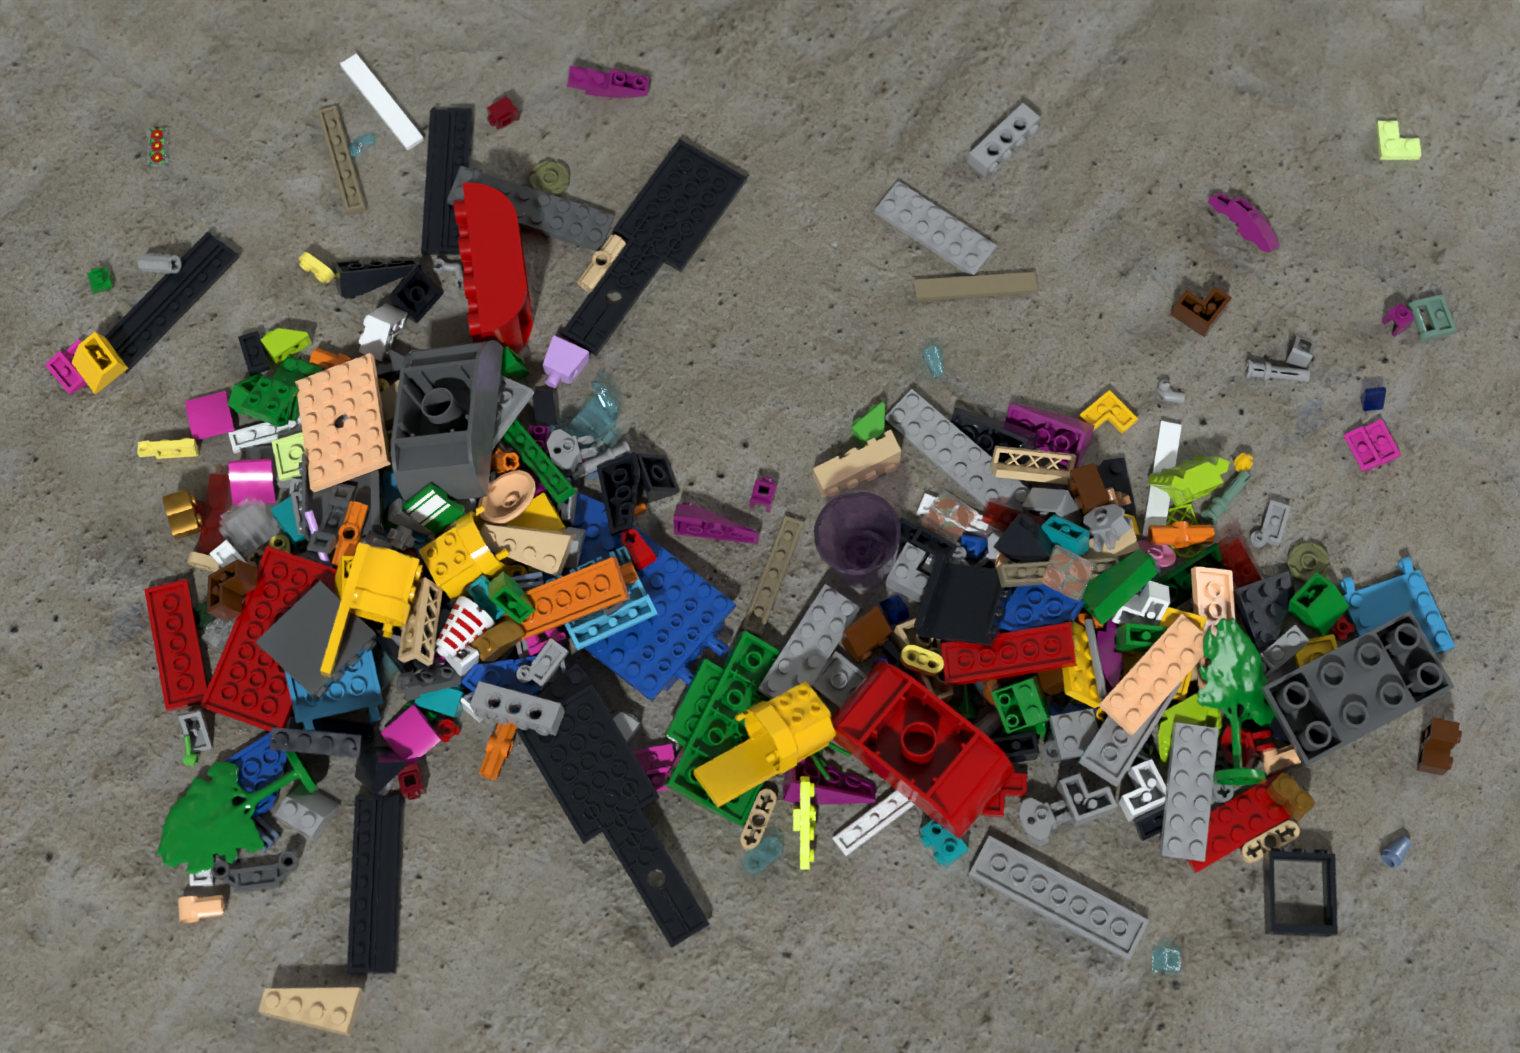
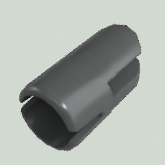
M574 487L576 493L560 505L555 501L554 508L564 526H566L567 521L568 527L574 524L578 488Z

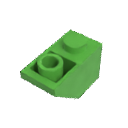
M881 402L878 406L873 405L867 411L866 416L862 419L859 417L851 425V436L862 447L873 438L876 441L883 438L885 404Z

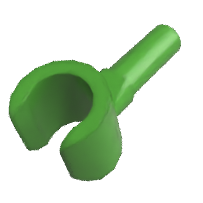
M185 735L186 753L183 757V763L194 767L199 761V755L192 753L190 736Z

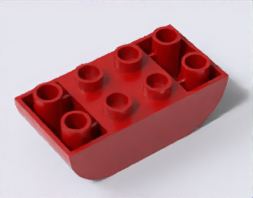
M462 183L464 199L453 201L456 223L460 234L458 243L461 262H463L464 267L463 284L469 307L467 316L470 336L473 343L494 340L501 344L503 348L507 346L518 355L530 339L533 329V318L517 213L510 200L497 189L480 183Z
M877 662L831 717L836 736L833 738L835 742L959 840L1014 774V767L1008 757L988 736L913 677L886 662Z

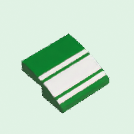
M429 484L403 505V509L413 519L437 534L465 513V506L448 499L446 491L432 484Z

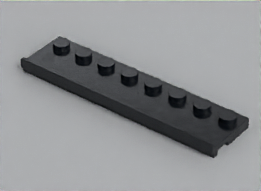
M432 107L430 109L421 255H460L458 243L460 234L456 223L454 205L448 204L447 199L460 167L469 168L472 108H448V110H441Z
M208 231L180 259L181 268L179 272L165 274L105 336L128 367L124 373L127 374L239 259L236 252L220 240L218 241Z
M355 795L347 974H396L403 796Z

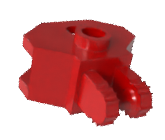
M1228 726L1223 733L1221 743L1226 761L1233 766L1231 726ZM1241 729L1243 768L1251 769L1256 757H1259L1261 753L1274 750V743H1267L1261 746H1257L1256 743L1257 740L1270 737V730L1252 734L1251 732L1246 733Z

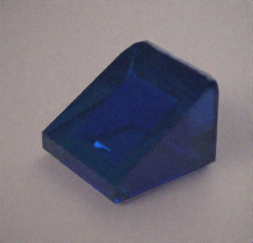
M1386 387L1365 389L1360 397L1363 411L1383 409Z
M899 594L879 602L890 625L909 618L908 608Z

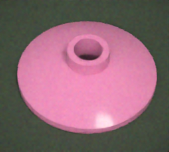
M1148 539L1138 541L1139 548L1146 555L1150 553L1156 562L1154 566L1168 567L1174 564L1176 554L1168 545H1150Z

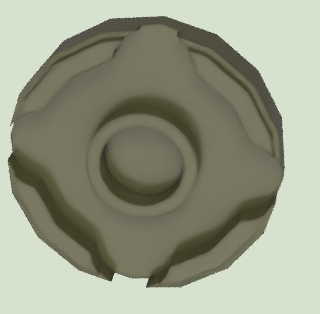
M546 160L532 168L529 177L530 186L532 189L559 197L567 191L569 173L561 163Z
M1299 543L1292 548L1287 557L1289 573L1301 583L1306 584L1316 572L1325 577L1330 569L1328 553L1316 543Z

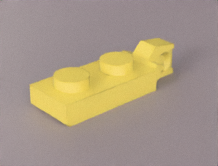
M190 438L171 441L163 439L156 442L146 440L138 442L137 453L139 457L155 456L156 459L194 457L199 455V448L195 439Z

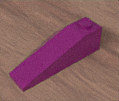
M1012 402L1009 405L1005 421L1037 433L1038 436L1035 444L1040 450L1075 454L1076 460L1073 469L1078 468L1088 449L1095 425L1076 418ZM1063 459L1058 463L1068 466L1069 460Z
M689 502L676 505L673 517L674 535L758 544L759 533L704 508L694 506V504Z
M810 756L785 772L783 799L786 802L800 804V777H809L810 783H814V797H810V805L875 803L876 801L874 784L852 774L844 775L835 771L836 767L829 765V767L822 765L830 776V779L827 780Z

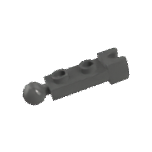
M452 666L417 674H413V672L399 674L397 690L406 691L404 696L406 701L420 698V694L460 686L461 680L464 679L468 672L460 677Z

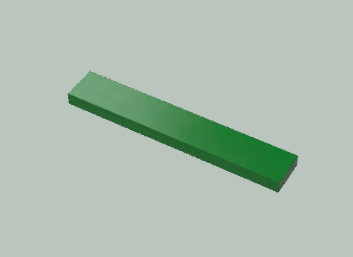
M515 419L503 435V438L560 505L573 496L576 490L520 422Z

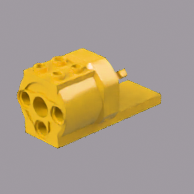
M544 492L532 499L528 508L517 518L502 523L558 532L566 530L548 495ZM483 505L478 506L476 512L471 510L457 519L454 527L418 550L436 585L450 599H458L468 592L466 588L482 575H485L487 579H494L503 571L506 573L511 570L510 565L516 562V560L507 557L510 553L506 548L493 555L480 533L483 524L487 522L478 515L485 510Z
M358 542L321 666V675L332 677L350 613L384 623L383 637L391 638L393 626H406L411 609L408 602H413L416 587L413 584L414 581L419 582L422 572L419 559L394 550Z
M807 681L768 702L761 701L746 709L745 714L740 713L735 716L736 721L745 718V727L750 739L694 769V776L715 805L720 807L771 777L795 767L798 762L828 746L829 742L836 736L831 721V712Z

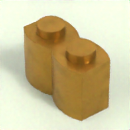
M188 489L162 497L171 532L176 540L201 532L200 526L203 525L200 513L196 514L194 507L198 506L194 494H190Z
M1281 773L1266 789L1272 800L1283 805L1287 814L1299 821L1315 805L1313 797L1305 790L1300 789L1296 781L1285 773Z

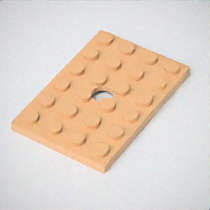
M371 353L295 381L296 388L299 390L297 397L305 454L308 462L310 489L314 493L391 465L375 359ZM341 415H348V419L344 422V427L336 428V419Z

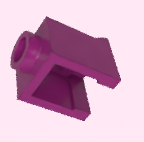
M1400 303L1387 312L1382 323L1385 325L1393 320L1398 326L1392 333L1393 337H1396L1410 328L1414 315L1405 305Z
M767 477L756 478L750 498V508L754 509L755 503L765 505L766 512L770 513L777 490V484L773 483L772 479ZM759 489L769 491L768 495L758 493Z

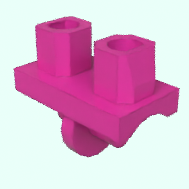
M557 627L546 631L545 634L548 640L542 643L537 635L526 638L529 657L538 656L550 638L558 644L565 642L566 636L564 632L560 633Z

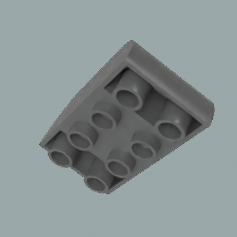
M491 340L412 350L405 356L400 369L391 439V459L394 477L404 501H409L429 484L446 491L447 498L450 500L487 497L503 347L497 341Z
M1409 610L1275 680L1260 690L1303 767H1306L1454 688V685L1413 613Z

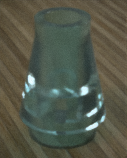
M938 346L924 349L922 351V358L932 373L933 378L943 376L945 372L942 351L939 350Z

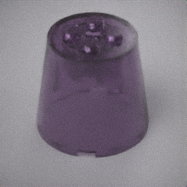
M859 491V493L842 494L835 497L823 507L815 522L814 541L819 555L843 582L852 587L871 588L887 579L895 565L901 539V526L897 513L885 499L873 493Z

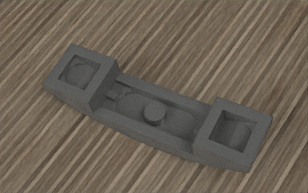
M341 483L334 485L328 498V509L318 532L314 531L307 546L309 551L329 554L334 549L339 540V529L344 523L349 503L354 501L356 486Z

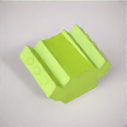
M1195 455L1193 461L1183 460L1182 464L1170 469L1162 468L1161 474L1150 473L1147 484L1165 491L1177 508L1207 496L1214 489L1221 486L1224 482L1220 475L1227 472L1230 462L1220 457Z
M1197 694L1165 710L1157 723L1159 727L1160 761L1169 763L1173 723L1219 728V738L1222 728V711L1199 705Z

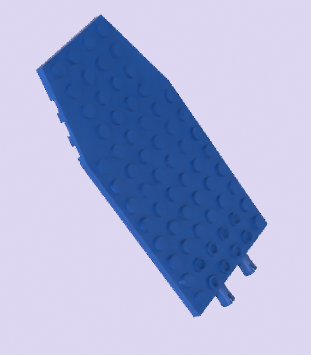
M547 491L546 494L555 507V500ZM578 492L574 524L570 527L587 531L578 566L594 560L596 564V558L600 556L602 559H609V552L614 551L618 562L621 563L616 549L622 547V533L614 536L610 534L604 503ZM632 525V529L640 534L657 558V561L640 572L635 567L634 569L658 615L584 647V649L652 702L663 689L668 692L679 678L687 685H690L695 674L688 668L707 647L720 657L725 655L723 652L727 653L729 646L716 636L723 630L722 622L736 608V604ZM516 561L515 563H513V564L510 565V566H513V565H522L523 567L526 568V570H527V572H528L527 566H529V565H526V564L521 563V562H519V561ZM564 568L561 575L566 576L570 574L569 570L571 569ZM548 573L547 577L543 579L544 584H546L545 581L553 577L555 580L558 579L557 576ZM565 625L557 627L570 637Z

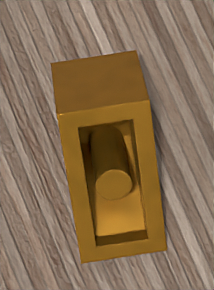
M510 618L487 630L471 644L479 652L482 661H495L525 637L526 634L521 626L514 619Z

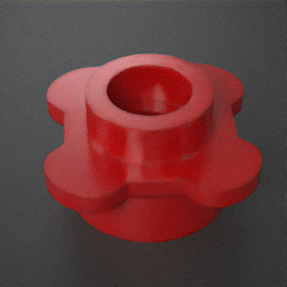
M1342 616L1330 629V632L1339 640L1344 641L1349 633L1355 631V626L1348 623L1346 617Z
M446 717L445 720H442L434 727V730L439 733L444 743L449 742L450 738L454 735L460 734V728L455 726L451 717Z

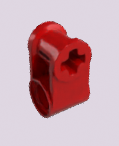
M630 529L622 533V547H626L632 564L638 572L657 561L652 549L636 530Z

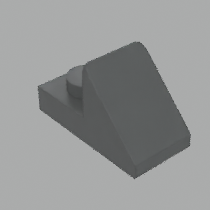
M390 349L388 351L392 363H383L376 366L377 377L386 381L400 377L401 365L405 358Z

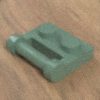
M1443 294L1412 301L1407 304V308L1414 315L1420 342H1427L1434 338L1456 333L1457 329ZM1420 308H1424L1432 328L1430 331H1427L1419 310Z

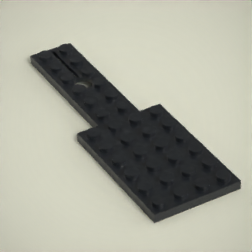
M679 139L614 227L613 233L628 241V243L565 327L562 336L597 356L664 263L680 272L683 271L744 186L747 177ZM608 293H619L622 298L618 304L611 305L606 302L605 298Z
M591 684L561 702L565 713L556 736L551 734L544 736L530 728L528 730L517 728L516 732L582 843L585 844L598 835L604 834L670 947L673 948L709 926L710 923L641 810L658 800L660 796ZM652 870H660L665 875V881L660 887H653L647 881L648 874Z

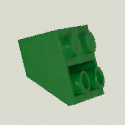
M1316 572L1290 600L1288 613L1324 637L1350 606L1336 586Z
M1036 674L991 692L1007 734L1046 721L1052 715Z

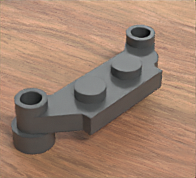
M286 851L279 856L278 864L234 870L225 861L219 860L214 863L211 873L216 879L232 886L235 893L280 888L281 882L292 871L297 869L298 859L293 852ZM293 861L291 865H287V863Z

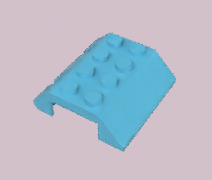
M625 546L616 549L621 563L618 562L619 567L629 562L632 563ZM614 551L609 552V558L616 557ZM601 556L596 558L597 562L602 559ZM591 560L577 567V570L579 571L594 565L595 561ZM569 570L570 574L575 572V570ZM553 577V578H551V579H549V580H547V581H545V582L548 583V582H551V581H553V580H555V579H554V577ZM640 579L626 585L630 599L625 600L627 605L612 615L606 616L602 609L564 624L577 651L658 615Z

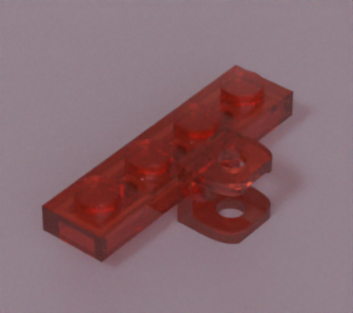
M210 474L205 502L197 500L198 506L194 507L196 514L200 513L203 525L200 526L201 532L197 553L211 556L210 553L222 544L231 490L229 475Z

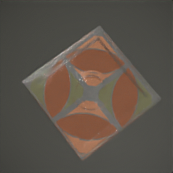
M943 489L921 517L919 524L956 544L976 518L978 512Z
M1056 545L1053 548L1040 582L1079 602L1083 597L1095 564Z

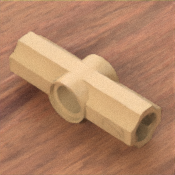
M611 235L600 251L593 255L592 262L577 281L578 285L585 291L592 292L625 247L626 243L619 236ZM599 262H606L604 265H598Z

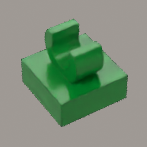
M107 267L92 269V272L87 273L93 294L114 288Z

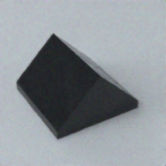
M415 265L389 296L393 307L407 312L406 317L418 323L443 293L418 265Z
M637 453L640 466L639 478L649 503L680 492L666 455Z
M387 746L371 747L360 758H357L355 778L376 795L408 763Z

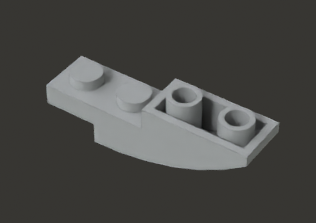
M1294 625L1260 654L1264 666L1263 674L1266 675V679L1277 672L1310 642V639L1297 625Z

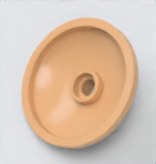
M517 470L505 473L495 479L488 486L487 497H480L478 506L483 505L485 507V510L479 514L482 519L490 524H502L521 515L528 508L535 494L536 485L532 476L525 471Z

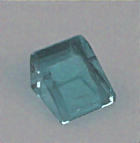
M1167 947L1153 949V971L1181 973V950Z

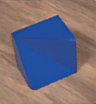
M971 534L962 535L961 547L965 548L968 558L978 560L985 555L984 552L987 549L985 537Z

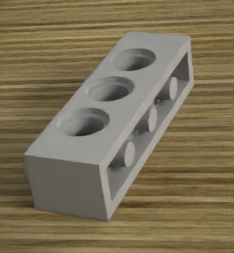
M1022 103L969 153L968 164L984 177L990 173H995L1003 160L1007 161L1017 147L1021 148L1030 135L1033 136L1038 132L1041 117Z
M480 681L470 702V707L477 717L487 719V717L494 718L495 721L501 724L512 723L522 730L530 728L544 736H548V734L556 736L565 713L561 703ZM501 702L498 707L492 708L494 703ZM515 708H521L519 712L512 713ZM542 713L539 718L532 719L535 714Z

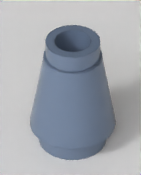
M1401 836L1382 851V862L1390 868L1400 866L1412 845L1411 841L1407 837Z

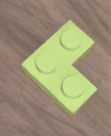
M1398 121L1377 122L1376 130L1380 160H1419L1421 158L1419 138H1400Z

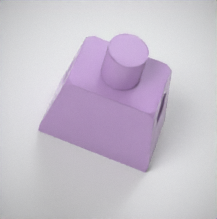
M554 335L543 362L544 372L549 375L545 383L551 388H556L560 380L567 384L572 383L589 362V351Z

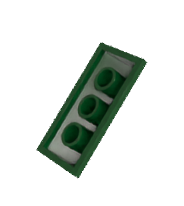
M1217 543L1207 547L1154 581L1169 587L1170 604L1168 607L1175 609L1193 597L1191 568L1205 567L1225 570Z

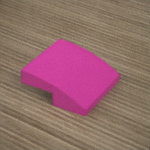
M80 339L73 343L64 353L59 351L45 364L69 394L88 385L71 363L78 345L83 342Z
M226 391L185 401L191 434L195 441L235 431L230 406L227 405L229 399Z
M1382 419L1343 435L1362 472L1401 457V453Z
M271 459L228 462L233 505L276 503L274 471Z
M415 704L410 706L381 732L393 751L404 759L408 765L414 764L442 739L427 722V717Z
M672 743L632 750L655 790L669 789L663 784L675 762Z

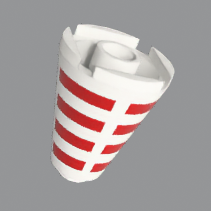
M460 596L457 599L435 643L438 647L436 651L444 658L448 656L454 657L494 624L493 619L484 610L480 611L477 608L478 605L466 597Z

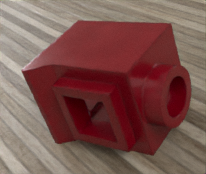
M507 96L487 107L488 116L486 118L492 127L495 126L497 129H503L513 121H519L518 110Z
M417 763L407 765L397 774L404 799L414 800L421 797V794L426 793ZM414 775L416 784L406 787L404 778Z

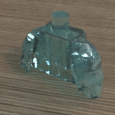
M597 380L591 381L595 397L569 423L568 427L550 425L548 431L552 433V431L562 429L570 436L576 435V438L590 435L594 437L593 443L579 447V449H586L591 446L597 447L602 441L612 448L620 439L612 432L618 417L617 403L611 397L606 387Z

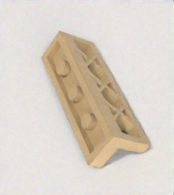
M995 446L990 470L995 477L1068 485L1067 479L1070 478V470L1074 468L1076 455ZM1000 452L1009 453L1011 456L1005 462H998ZM1023 455H1028L1031 458L1025 464H1019L1016 461ZM1043 457H1048L1051 461L1044 467L1038 466L1036 463ZM1063 459L1069 460L1067 469L1058 468L1056 464Z
M423 577L419 579V582L414 581L413 584L416 587L413 602H408L411 609L406 626L402 627L398 659L404 663L417 659L429 666L433 664L443 590L429 579ZM429 589L434 591V600H432L429 594ZM427 606L431 612V619L426 612ZM424 625H426L429 632L428 638L424 632ZM422 644L426 650V656L421 653Z

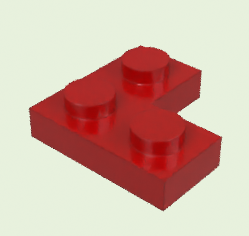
M1014 773L984 809L981 816L1003 817L1004 796L1026 797L1027 774Z

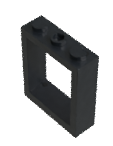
M1270 848V851L1264 853L1265 935L1333 937L1338 935L1335 854L1328 853V850L1323 849L1314 850V853H1306V849L1302 848L1292 849V852H1284V848ZM1274 861L1322 863L1324 925L1275 923Z

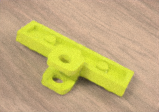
M800 777V808L793 806V831H800V869H809V862H814V849H810V840H814V831H816V807L810 805V797H814V783H810L809 777Z

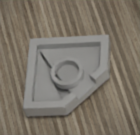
M1093 708L1055 715L1049 718L1060 761L1081 757L1098 731Z

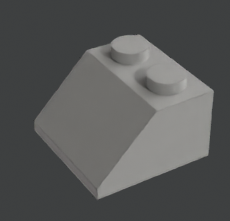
M302 783L285 798L275 813V817L281 823L316 843L337 812L340 804L318 791L310 793Z

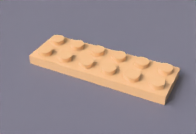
M1193 567L1191 568L1194 614L1207 617L1203 633L1206 634L1208 629H1210L1211 633L1216 637L1218 631L1217 624L1221 618H1225L1228 621H1231V618L1235 619L1232 571ZM1205 655L1197 663L1198 691L1207 684V680H1203L1199 672L1201 666L1206 669L1208 667L1207 662L1210 658Z
M1181 614L1098 706L1132 736L1204 656L1203 642L1205 634Z

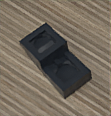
M553 390L534 392L532 398L536 426H550V432L558 430Z

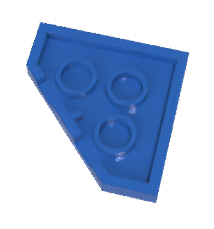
M1049 585L1018 586L1012 594L1010 601L1006 603V614L1004 620L1000 622V630L1008 633L1074 622L1084 606V601L1079 598L1074 599L1061 592V589L1058 591Z
M536 656L517 660L497 661L490 664H477L471 668L461 681L462 684L474 693L479 681L534 696L541 687L534 680L528 683L520 682L516 676L518 668L523 665L531 667ZM501 702L494 703L492 707H498ZM515 708L512 713L519 712L521 708Z
M271 732L224 761L238 766L237 784L246 792L257 791L284 774L288 757L285 751L270 750ZM279 790L257 803L253 813L255 818L260 817L275 807Z

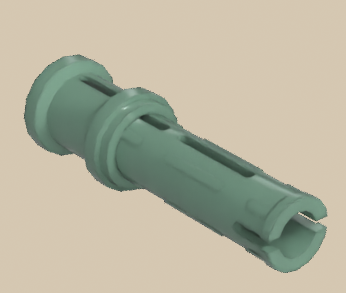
M1241 470L1221 495L1212 499L1211 505L1201 512L1202 518L1211 525L1217 524L1218 518L1222 513H1226L1229 510L1231 501L1251 480L1250 474L1245 470Z

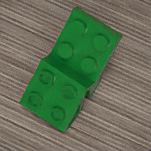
M287 356L272 378L262 375L240 406L243 414L278 427L288 425L289 421L298 420L300 417L297 397L299 390L296 388L295 381L324 371V369Z

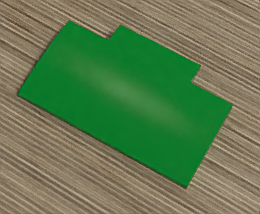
M742 631L738 634L722 668L707 659H702L664 734L665 737L678 743L682 748L663 785L740 827L744 825L764 782L717 807L694 776V769L750 739L745 727V718L736 721L735 716L740 713L745 714L746 709L761 701L768 702L771 700L759 692L757 688L781 651L747 631Z

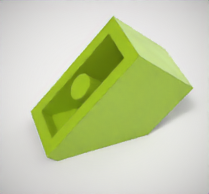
M281 328L267 332L260 339L264 349L277 366L283 363L287 356L292 357L312 344L307 332Z

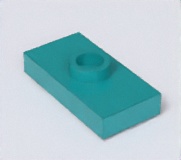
M482 575L467 587L466 590L481 610H484L495 623L506 613L489 599L487 584L490 582L485 575Z

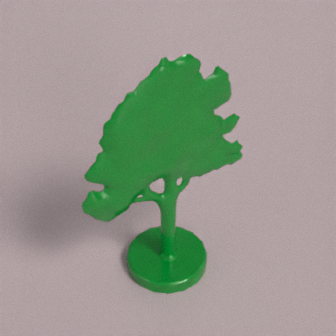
M1221 618L1217 624L1218 631L1216 637L1211 633L1210 629H1208L1204 636L1203 653L1212 661L1207 669L1203 666L1199 669L1203 680H1207V684L1203 689L1200 688L1197 693L1199 705L1218 710L1223 709L1231 723L1233 769L1215 771L1213 773V783L1228 786L1260 784L1266 781V773L1263 770L1243 768L1241 724L1247 719H1254V722L1262 728H1267L1271 724L1275 715L1268 702H1264L1265 697L1260 690L1268 685L1269 682L1266 679V675L1263 674L1264 666L1261 655L1258 653L1255 644L1251 642L1250 637L1246 636L1234 618H1231V621ZM1239 703L1244 707L1240 717L1237 714V705Z
M285 751L293 769L254 792H246L237 784L239 768L233 763L219 761L213 763L207 772V775L212 776L210 781L200 777L194 778L190 789L186 792L187 796L180 797L170 807V812L167 814L165 824L162 827L163 833L156 854L157 856H162L163 864L169 867H177L180 863H188V869L185 873L196 875L214 866V854L225 855L226 862L232 863L238 854L236 848L248 849L247 853H256L257 850L263 849L264 840L260 838L255 823L251 819L257 803L298 778L301 779L310 793L319 790L315 779L298 752ZM236 796L247 799L240 805L235 806L232 803L233 797ZM249 808L248 813L244 814V810Z

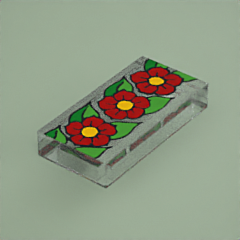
M168 128L148 129L147 165L149 168L169 167Z

